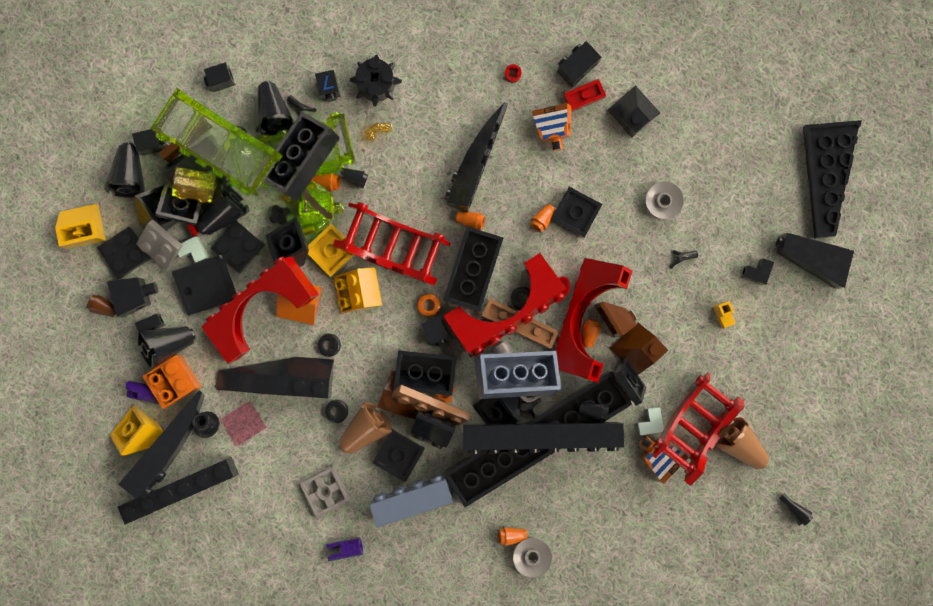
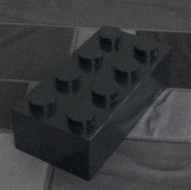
M301 112L258 177L269 186L297 202L340 137L329 126Z
M469 226L466 227L443 301L480 313L504 237Z

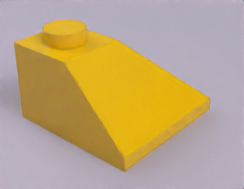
M132 405L109 436L119 453L125 456L150 448L163 433V430L155 420L135 405Z

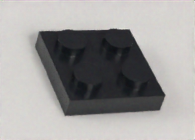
M569 186L550 221L585 238L603 204Z
M236 220L210 249L217 255L222 254L224 260L238 273H241L265 244Z
M127 227L97 247L117 279L123 278L151 259L147 253L143 252L136 245L139 239L131 227Z
M624 357L618 361L614 372V379L618 385H622L627 399L633 401L635 406L643 402L646 386L627 358Z
M392 429L375 457L373 464L406 482L424 452L425 447Z

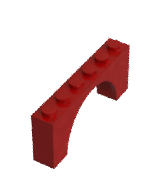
M541 253L524 263L525 270L531 280L530 295L524 307L513 317L500 322H484L468 315L460 305L444 315L446 322L470 358L481 355L485 348L490 345H496L501 341L500 338L506 334H513L518 326L528 324L538 313L543 314L549 309L550 305L565 299V295H567L566 287Z
M280 257L273 263L275 266L261 272L260 278L257 281L253 280L248 283L245 291L236 293L230 303L227 302L219 307L220 311L207 317V322L201 326L227 364L239 360L250 351L244 338L242 319L248 302L261 291L277 293L288 299L297 309L306 306L319 295L293 257Z
M584 258L555 350L559 371L598 383L604 364L593 359L583 346L581 339L582 318L590 303L600 294L612 289H627L633 272L631 269L619 264Z

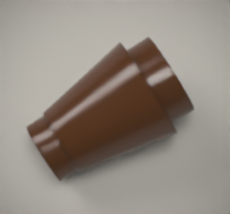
M93 294L90 297L86 306L90 312L112 318L116 315L113 304L102 296Z

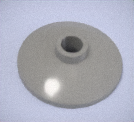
M662 181L650 187L645 197V203L648 211L654 217L670 219L681 211L684 197L678 186L671 182ZM661 198H664L666 200L665 205H662L660 203Z
M527 538L516 546L513 553V562L516 569L522 575L535 578L548 571L552 562V553L544 541L538 538ZM530 553H534L536 555L534 559L528 558Z

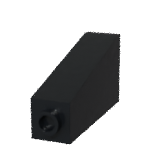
M784 233L777 238L775 244L777 254L833 288H845L854 250L791 233Z

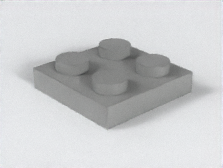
M151 220L146 225L136 243L143 252L147 253L165 270L172 264L183 246L154 220Z

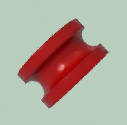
M516 64L508 65L505 69L506 80L510 83H516L520 80L522 75L521 68ZM512 69L513 72L514 70L517 71V77L513 78V76L512 78L509 76L510 70Z

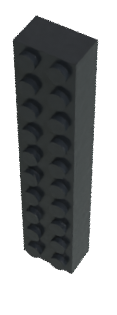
M607 371L600 375L598 383L590 381L522 424L597 422L579 415L581 403H604L605 406H609L608 420L631 406L632 403L627 399L621 385L616 383L613 372ZM519 449V453H507V450H499V453H487V450H479L480 453L468 456L447 469L444 474L466 508L555 452H547V449H539L538 453H528L527 449Z

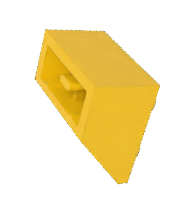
M97 203L59 212L55 226L59 247L72 249L106 241L100 209Z
M375 268L356 269L334 276L341 314L382 305Z

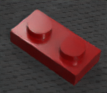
M599 79L568 91L563 95L566 103L571 106V112L606 98Z

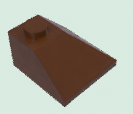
M604 301L594 305L614 338L623 336L637 325L635 323L636 317L631 310L628 311L626 308Z
M639 322L610 348L620 359L626 357L638 375L652 366L668 351L660 340Z
M392 370L380 398L378 408L415 419L418 413L415 406L398 402V399L392 397L396 371Z

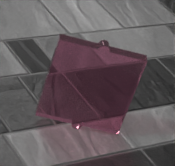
M251 401L221 419L228 429V434H231L237 446L267 428L260 417L261 414L256 411Z

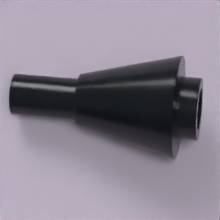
M785 493L779 497L788 507L798 526L802 524L806 526L813 519L811 517L813 512L793 502Z

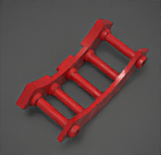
M358 202L357 205L353 203L348 204V207L356 210L355 216L346 238L343 241L335 239L333 247L351 255L359 256L363 260L402 275L405 274L413 277V279L435 286L437 278L430 276L435 256L440 244L449 247L451 244L444 240V235L434 232V235L403 225L369 210V206ZM363 214L374 218L364 246L358 248L354 246L355 242L353 240ZM383 222L394 228L385 252L380 257L371 253V247L380 223ZM403 230L414 234L404 262L398 264L391 261V255L399 234ZM421 238L433 241L423 269L421 268L420 271L412 269L411 264Z
M708 372L696 379L694 388L679 405L659 439L653 445V457L657 458L663 452L683 468L684 473H686L684 482L689 486L704 473L708 457L705 455L708 449L711 451L719 440L720 436L718 433L723 426L728 427L744 409V400L739 396L734 400H729L709 384L710 373ZM702 389L706 390L725 406V410L720 417H715L694 400ZM689 406L710 422L712 427L707 434H703L682 417ZM677 424L681 425L699 440L700 445L697 450H693L673 434ZM669 441L689 456L690 463L668 447Z

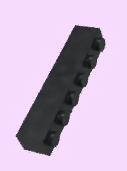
M232 457L156 489L146 499L143 498L141 501L134 499L117 508L124 525L231 479L239 475Z

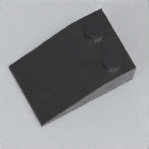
M419 411L411 433L414 434V438L421 441L427 439L432 441V446L442 449V447L447 448L456 425L441 418H436L425 411Z

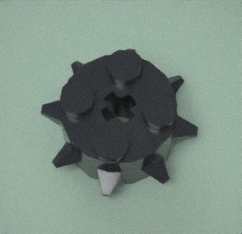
M378 55L363 63L358 61L357 72L354 77L350 78V82L356 84L359 89L356 98L365 97L372 101L373 107H376L379 101H384L387 98L394 100L392 94L394 86L402 83L401 79L393 75L392 70L395 63L388 64L379 59ZM374 78H376V79L378 78V79H379L378 82H375V81H372V80H373Z

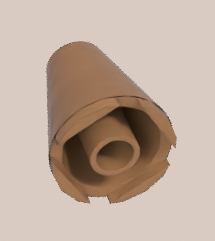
M371 402L364 403L339 439V447L344 453L352 454L392 431L390 430L392 425L383 411L379 414L375 410L377 407Z
M734 418V423L728 427H722L718 433L720 436L717 441L718 443L715 444L720 450L756 470L763 469L768 465L769 455L744 418Z

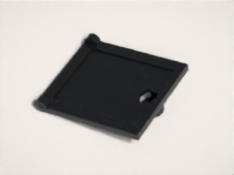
M222 254L172 271L188 316L231 302L233 300L232 297L237 293Z

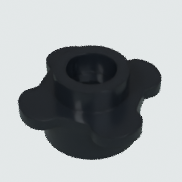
M274 205L269 220L271 223L276 222L283 225L288 222L287 218L291 211L287 207L282 208Z

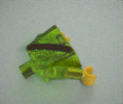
M310 182L298 199L299 222L304 236L320 232L328 227L329 222L334 218L333 214L343 213V203L333 202V194L317 182Z

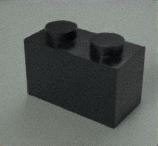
M587 41L582 45L580 43L576 45L571 51L572 54L568 58L565 56L558 63L557 73L572 88L598 65L602 58Z

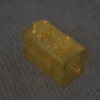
M176 167L172 195L180 199L190 198L203 203L207 201L212 202L216 174Z

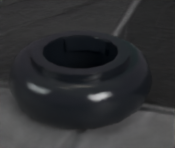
M517 287L511 293V303L519 310L526 303H519L516 297L519 293L523 292L529 298L530 289L527 287Z
M324 334L318 340V350L323 356L333 357L340 351L341 341L335 334ZM327 340H332L335 344L334 349L331 351H327L324 348V342Z
M332 400L325 407V416L332 423H341L348 416V406L342 400ZM334 406L341 407V416L334 417L331 414V409Z

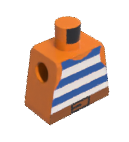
M566 103L533 110L532 115L540 139L544 142L551 141L552 151L563 150L562 139L571 137V106Z
M645 436L639 443L646 450L641 458L658 481L664 484L680 466L663 452L657 458H654L653 445L655 442L648 436ZM669 443L668 447L685 461L689 458Z

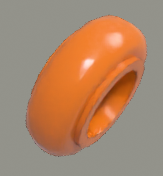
M425 294L419 298L417 308L423 316L432 317L439 312L441 303L436 295ZM426 300H433L435 304L434 309L431 311H427L423 307Z

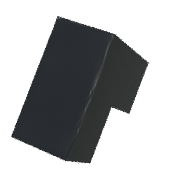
M764 258L759 259L757 268L748 265L744 267L741 278L761 285H767L774 262Z
M154 314L135 323L138 332L154 330L165 325L161 314Z

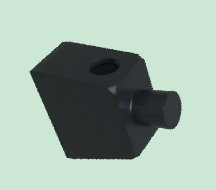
M143 278L107 281L117 317H126L151 305L149 296L158 293L156 283L145 284Z

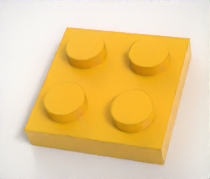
M332 223L308 245V255L330 277L337 273L354 256V254L351 255L332 246L335 239L343 241L345 238Z

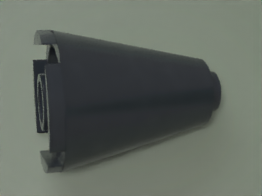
M264 81L257 88L256 132L260 131L262 136L268 137L283 135L281 131H289L294 124L293 118L276 84L271 81Z
M126 142L118 146L105 182L104 190L110 194V191L115 192L117 197L134 198L135 195L145 192L139 153L136 152L134 144Z
M222 183L218 186L199 216L196 228L203 235H212L245 216L250 211L249 206H244L241 203L244 199L237 191L230 186L224 187Z
M187 326L144 330L137 333L138 346L142 345L143 350L140 352L141 356L149 368L158 367L191 346L196 338L193 329H189Z

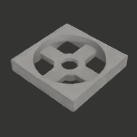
M334 465L299 483L315 518L351 501ZM322 476H333L336 482L330 485L325 484ZM314 480L318 489L317 492L309 495V486ZM323 488L328 489V494L325 496L321 494ZM340 489L342 492L341 498L335 504L331 495L332 492ZM318 499L324 500L328 508L318 507L313 502Z

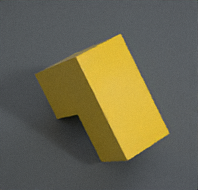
M730 301L713 306L722 329L736 324L731 314L734 310Z

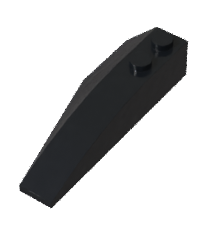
M504 102L489 118L469 147L458 172L454 171L451 182H454L452 189H447L444 198L447 200L448 206L469 212L508 103Z
M292 357L219 370L216 390L328 399L332 395L334 359Z
M200 390L118 484L137 500L146 499L152 493V487L156 482L160 483L167 474L165 472L181 451L193 428L192 421L195 415L199 414L205 397Z

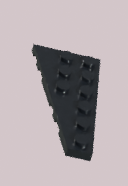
M862 120L803 126L814 239L835 237L837 235L841 217L840 210L845 199L844 192L846 185H848L854 158L853 152L855 144H857V134Z

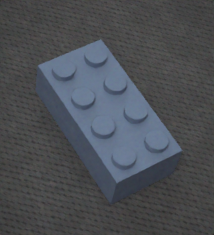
M556 351L481 354L474 360L479 399L554 395L561 390Z
M440 473L431 476V479L423 482V479L415 481L408 488H405L403 485L394 488L392 493L386 494L385 491L376 494L369 504L376 528L453 503V495L447 477L445 475L442 476Z

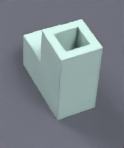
M195 236L181 243L183 246L178 253L180 258H185L192 254L195 263L209 259L199 237Z
M660 407L646 409L648 421L637 423L638 434L647 435L663 432L664 427Z

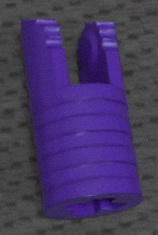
M134 381L126 382L125 387L128 390V398L159 404L147 384Z
M360 537L326 544L329 550L336 548L341 550V553L329 555L328 562L363 555V545Z

